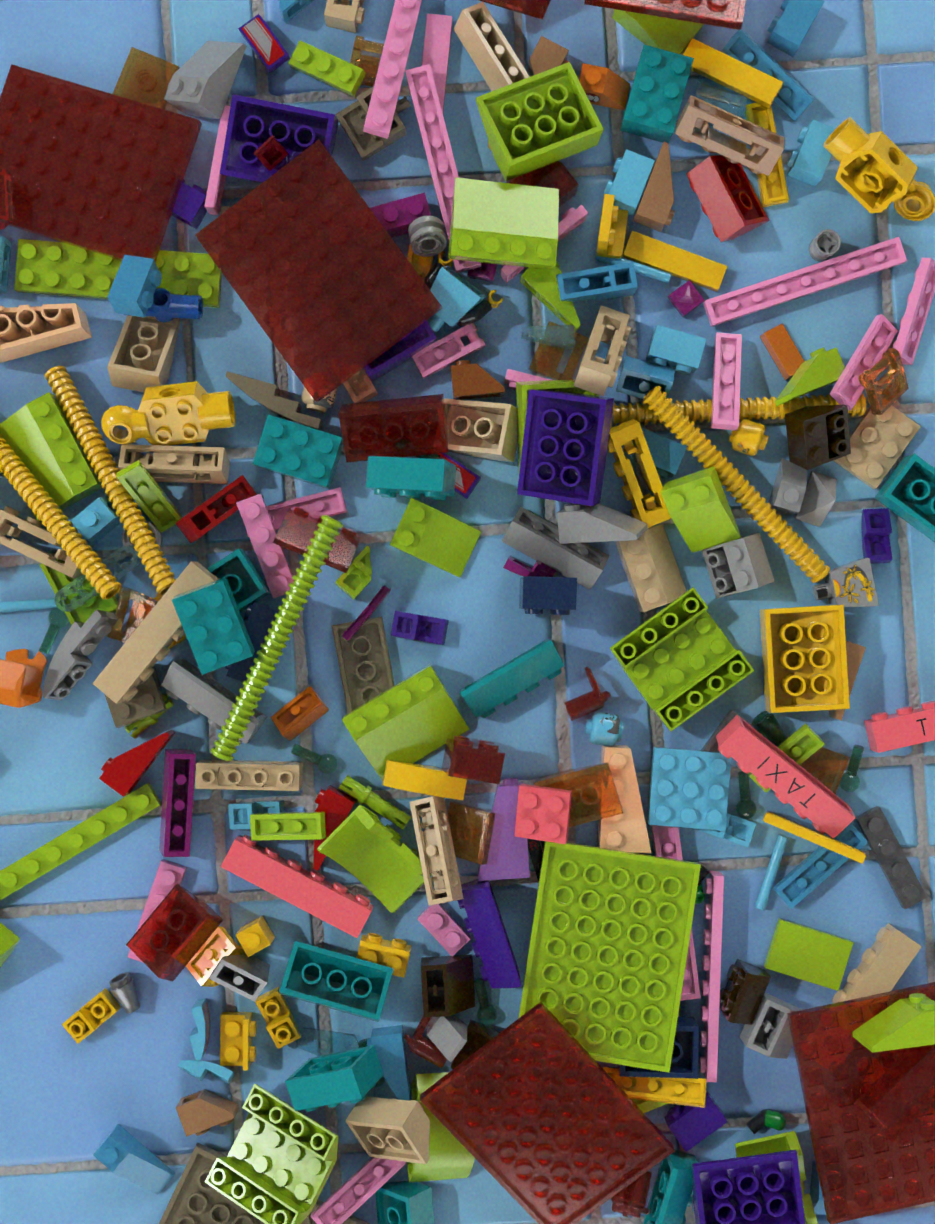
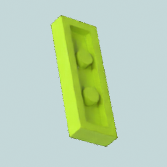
M299 40L288 62L291 68L355 97L366 75L362 68Z
M139 460L116 473L117 479L161 533L176 525V522L182 518L181 513Z
M805 723L781 743L778 748L801 765L825 743ZM751 772L748 774L749 777H750L765 793H767V792L771 789V788H768V789L763 788V787L757 782L756 776H754Z
M325 812L254 813L250 815L251 841L316 840L326 838Z

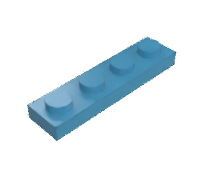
M742 28L738 29L722 49L726 55L782 81L783 86L774 101L794 121L815 100Z
M852 823L834 838L859 850L868 843ZM820 846L772 889L792 909L850 858Z

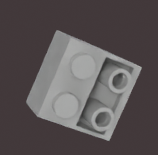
M760 533L702 550L716 599L775 582Z
M764 993L752 1025L745 1024L739 1037L746 1047L772 1058L787 1059L808 1012L768 993Z

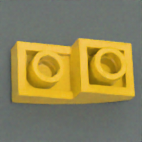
M279 986L258 996L255 1000L267 1023L266 1029L278 1049L301 1038L293 1014L284 996L279 993Z
M104 988L62 1023V1026L78 1044L114 1015L121 1006L110 992Z

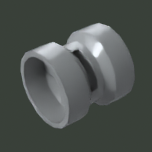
M830 229L821 231L809 245L810 256L819 262L828 260L839 250L841 246L840 236L837 232Z

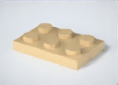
M878 397L850 435L851 454L833 461L873 490L877 489L921 426L884 399Z

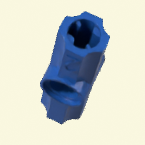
M158 288L155 290L153 304L148 308L146 316L155 317L156 320L163 323L170 322L174 318L200 319L204 311L202 296L170 294L168 290Z

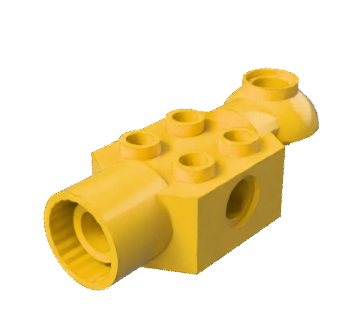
M849 117L824 142L823 147L840 162L835 179L870 213L882 212L888 208L891 202H893L894 208L899 215L911 221H922L934 213L935 194L929 185L924 182H917L914 179L918 167L882 131L867 134Z
M198 381L146 387L138 410L128 406L117 405L106 410L101 419L102 430L106 437L112 442L123 445L134 443L140 438H145L151 445L163 446L205 442L209 430L230 428L236 425L235 408L231 392L207 393ZM117 426H124L127 430L119 429Z

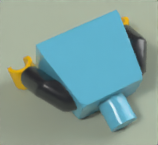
M445 251L438 254V263L436 262L424 278V297L426 298L424 305L433 312L428 319V323L435 332H439L445 322L449 326L454 327L457 325L466 326L479 321L492 308L499 307L503 301V297L497 302L492 300L491 296L497 290H492L487 299L484 300L485 294L451 268L453 259L448 261L442 260Z

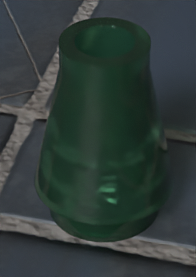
M763 711L753 719L752 725L754 729L778 747L788 738L774 714Z

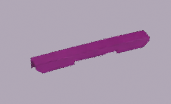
M384 585L358 618L345 630L342 635L347 641L351 639L391 589Z

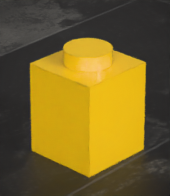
M263 915L241 927L235 935L248 957L271 945L275 938Z

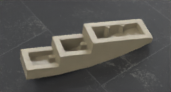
M227 371L226 377L233 384L271 412L291 422L322 430L323 421L319 418L301 414L302 406L299 402L279 397L280 389L277 385Z

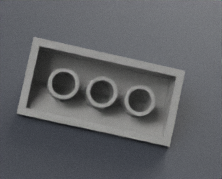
M185 659L175 660L171 663L162 683V686L167 689V695L175 700L182 699L188 703L186 707L197 715L202 713L209 718L207 722L219 730L222 725H226L225 719L230 717L228 713L230 710H233L232 704L237 702L235 699L236 694L207 674L202 675L200 669ZM256 708L253 710L255 712L254 716H250L251 722L246 724L248 729L243 731L244 737L239 739L240 744L242 742L245 744L249 743L267 718L266 715Z

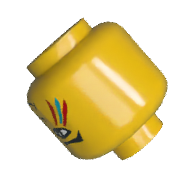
M743 419L740 421L738 429L732 430L729 442L732 443L733 450L754 456L758 453L759 449L764 451L769 436L765 435L766 428L764 425Z

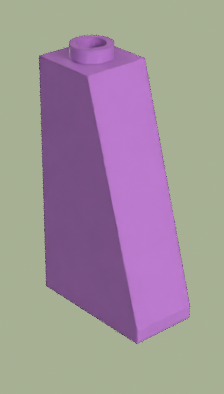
M518 778L502 779L503 783H497L478 869L479 881L530 878L527 838L514 837L519 785L523 784V782H518Z

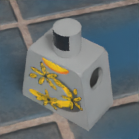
M870 558L857 559L829 570L828 575L824 578L825 583L813 586V594L816 601L828 598L830 605H844V607L879 606Z

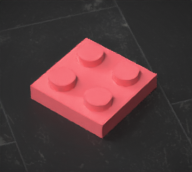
M520 784L514 837L566 844L568 840L572 791Z

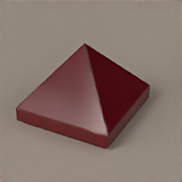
M273 135L254 152V155L269 171L289 154Z

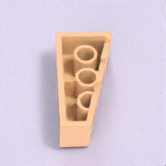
M76 303L43 304L36 307L19 305V307L5 308L0 306V363L92 338L87 315Z
M602 745L597 846L625 852L651 853L631 748L627 745H614L612 747Z

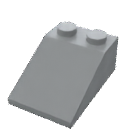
M207 41L173 74L164 100L185 115L220 119L247 46L244 43Z
M569 503L565 504L564 508L557 512L560 544L637 540L648 529L647 523L600 503L594 506Z

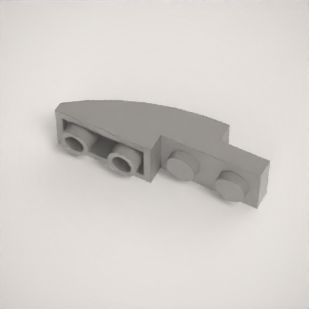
M96 609L85 623L77 621L73 623L60 642L49 665L42 690L44 698L63 700V698L69 695L74 685L85 676L86 671L93 664L88 658L89 654L95 651L96 646L111 632L112 627L118 621L114 613Z

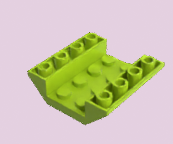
M694 587L610 647L621 668L670 732L754 671L741 651L732 646L707 611L708 606Z
M254 1084L242 1107L249 1114L227 1157L216 1158L205 1183L265 1224H301L313 1210L337 1161L339 1136L304 1113L295 1111L294 1107L258 1084Z

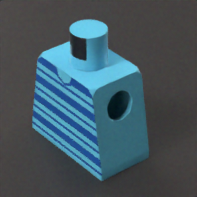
M109 496L97 498L71 520L92 546L96 545L121 524L120 517L116 515V510L113 511L109 508L113 504L110 503Z

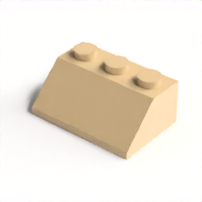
M663 524L648 528L637 540L615 541L639 612H646L669 604L687 592Z
M365 1097V1099L356 1103L346 1118V1123L369 1157L427 1164L429 1161L430 1120L424 1112L423 1106L418 1101Z

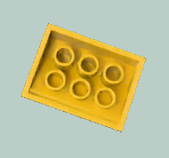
M844 605L759 609L765 710L770 713L850 709Z

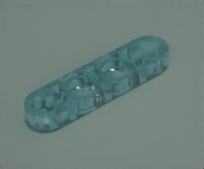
M128 545L117 549L103 559L102 563L111 565L114 569V576L119 580L138 567L142 559L138 557V551H135L134 546ZM132 552L133 557H131V561L124 562L121 565L117 562L126 558V553ZM82 574L56 593L55 604L60 610L64 612L75 610L99 594L95 590L96 587H94L91 593L83 589V581L86 579V575ZM76 592L79 594V596H75L70 600L71 604H65L66 596Z

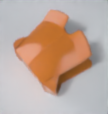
M17 649L6 652L5 660L0 659V704L21 708L41 701V682L43 671L47 664V659L41 652H38L33 659H29V650Z

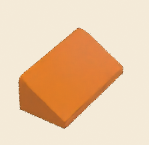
M783 323L760 336L784 380L792 377L799 366L805 361Z
M309 686L270 718L281 735L291 741L328 712L329 709L314 689Z

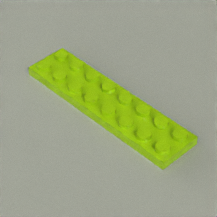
M18 239L14 290L23 293L108 299V294L124 255L154 259L162 275L161 284L156 289H166L170 294L202 296L203 307L220 308L223 258L222 255Z

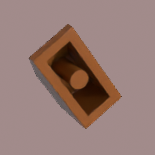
M470 360L457 361L456 365H451L453 399L466 400L504 396V386L477 363L471 364Z

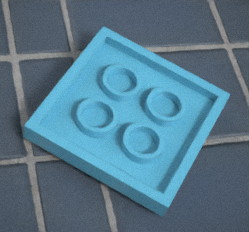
M653 747L647 824L725 831L732 757L728 759L721 752Z

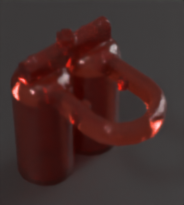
M585 667L584 670L593 690L564 702L571 721L602 709L608 697H611L608 691L601 693L589 667Z
M423 1015L413 1036L405 1034L403 1039L406 1040L412 1053L442 1068L447 1059L429 1038L422 1035L431 1018H424Z
M619 1163L611 1196L613 1203L612 1211L622 1213V1216L625 1217L629 1215L640 1218L641 1213L649 1214L650 1210L645 1208L652 1172Z

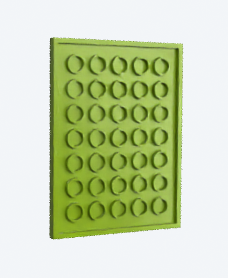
M545 841L514 1048L670 1073L701 868L700 863L568 842L560 844Z

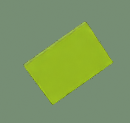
M58 558L56 559V561L65 564V561ZM42 563L39 564L71 625L75 621L85 623L96 609L114 613L122 608L116 596L110 599H102L100 597L101 593L96 592V587L91 586V581L86 579V575H82L80 580L65 575Z
M778 918L764 967L839 991L854 942Z

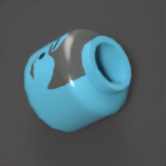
M595 712L592 719L586 720L585 734H589V740L592 744L612 747L617 741H621L623 722L619 720V716L616 714Z

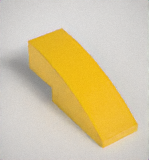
M387 760L382 785L415 793L463 800L468 775L461 771L440 769L435 766Z

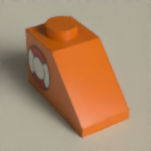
M583 63L579 81L590 103L625 111L630 83L608 68Z

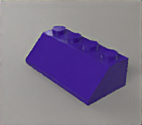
M476 879L461 884L464 899L457 901L460 909L465 908L468 917L464 918L468 933L473 932L475 942H472L476 958L481 956L484 966H481L480 970L484 982L489 981L491 989L521 987L520 971L490 880L479 881Z

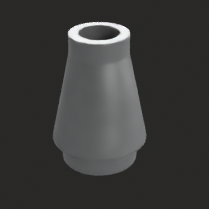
M128 972L121 973L109 981L111 986L109 988L110 992L123 1006L126 1013H132L140 1008L141 1005L138 1001L134 978L129 976Z

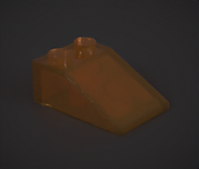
M608 762L540 777L534 782L535 786L572 791L569 827L624 813Z

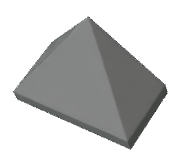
M811 471L802 505L795 519L820 527L836 501L837 479Z

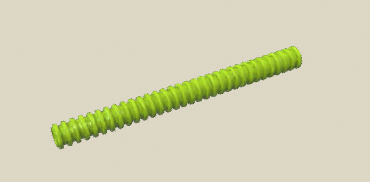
M327 515L321 516L323 520L317 524L318 530H314L315 537L310 539L312 543L306 547L308 552L303 554L305 558L299 562L301 566L296 569L298 573L296 576L293 575L292 579L294 581L288 585L291 588L289 591L286 590L285 594L287 596L281 600L283 604L278 607L279 613L274 615L276 617L275 621H271L273 626L268 628V636H264L265 643H261L262 649L257 651L258 657L253 660L255 664L250 666L251 672L246 674L248 679L243 681L244 687L239 689L240 695H237L235 698L237 702L232 704L233 710H230L228 713L230 717L225 719L226 725L221 727L223 732L218 734L219 740L214 742L216 746L211 749V752L217 758L225 761L233 760L232 754L237 752L236 746H239L241 743L239 739L244 737L243 731L248 729L246 724L251 722L250 716L255 714L253 710L258 707L257 701L262 699L261 693H265L264 686H268L269 682L267 680L272 678L271 672L276 669L274 665L279 663L278 657L283 655L281 650L286 648L285 642L290 640L289 633H293L292 627L297 625L296 619L301 616L299 612L304 610L303 604L308 602L306 599L307 595L310 596V589L315 587L313 583L318 580L317 574L322 572L321 566L326 564L324 559L329 557L327 553L333 549L331 545L336 542L335 536L340 534L338 532L339 528H343L342 522Z

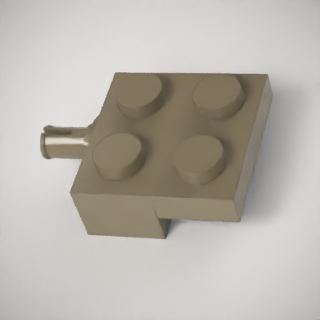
M374 86L358 95L356 102L335 114L363 161L406 135V128L398 116V113L411 107L406 96L397 101L388 139L363 132Z
M155 666L152 667L154 669L152 675L145 682L141 680L137 685L136 689H138V692L130 701L127 702L125 700L116 704L105 695L116 728H121L167 710L160 691L162 686Z

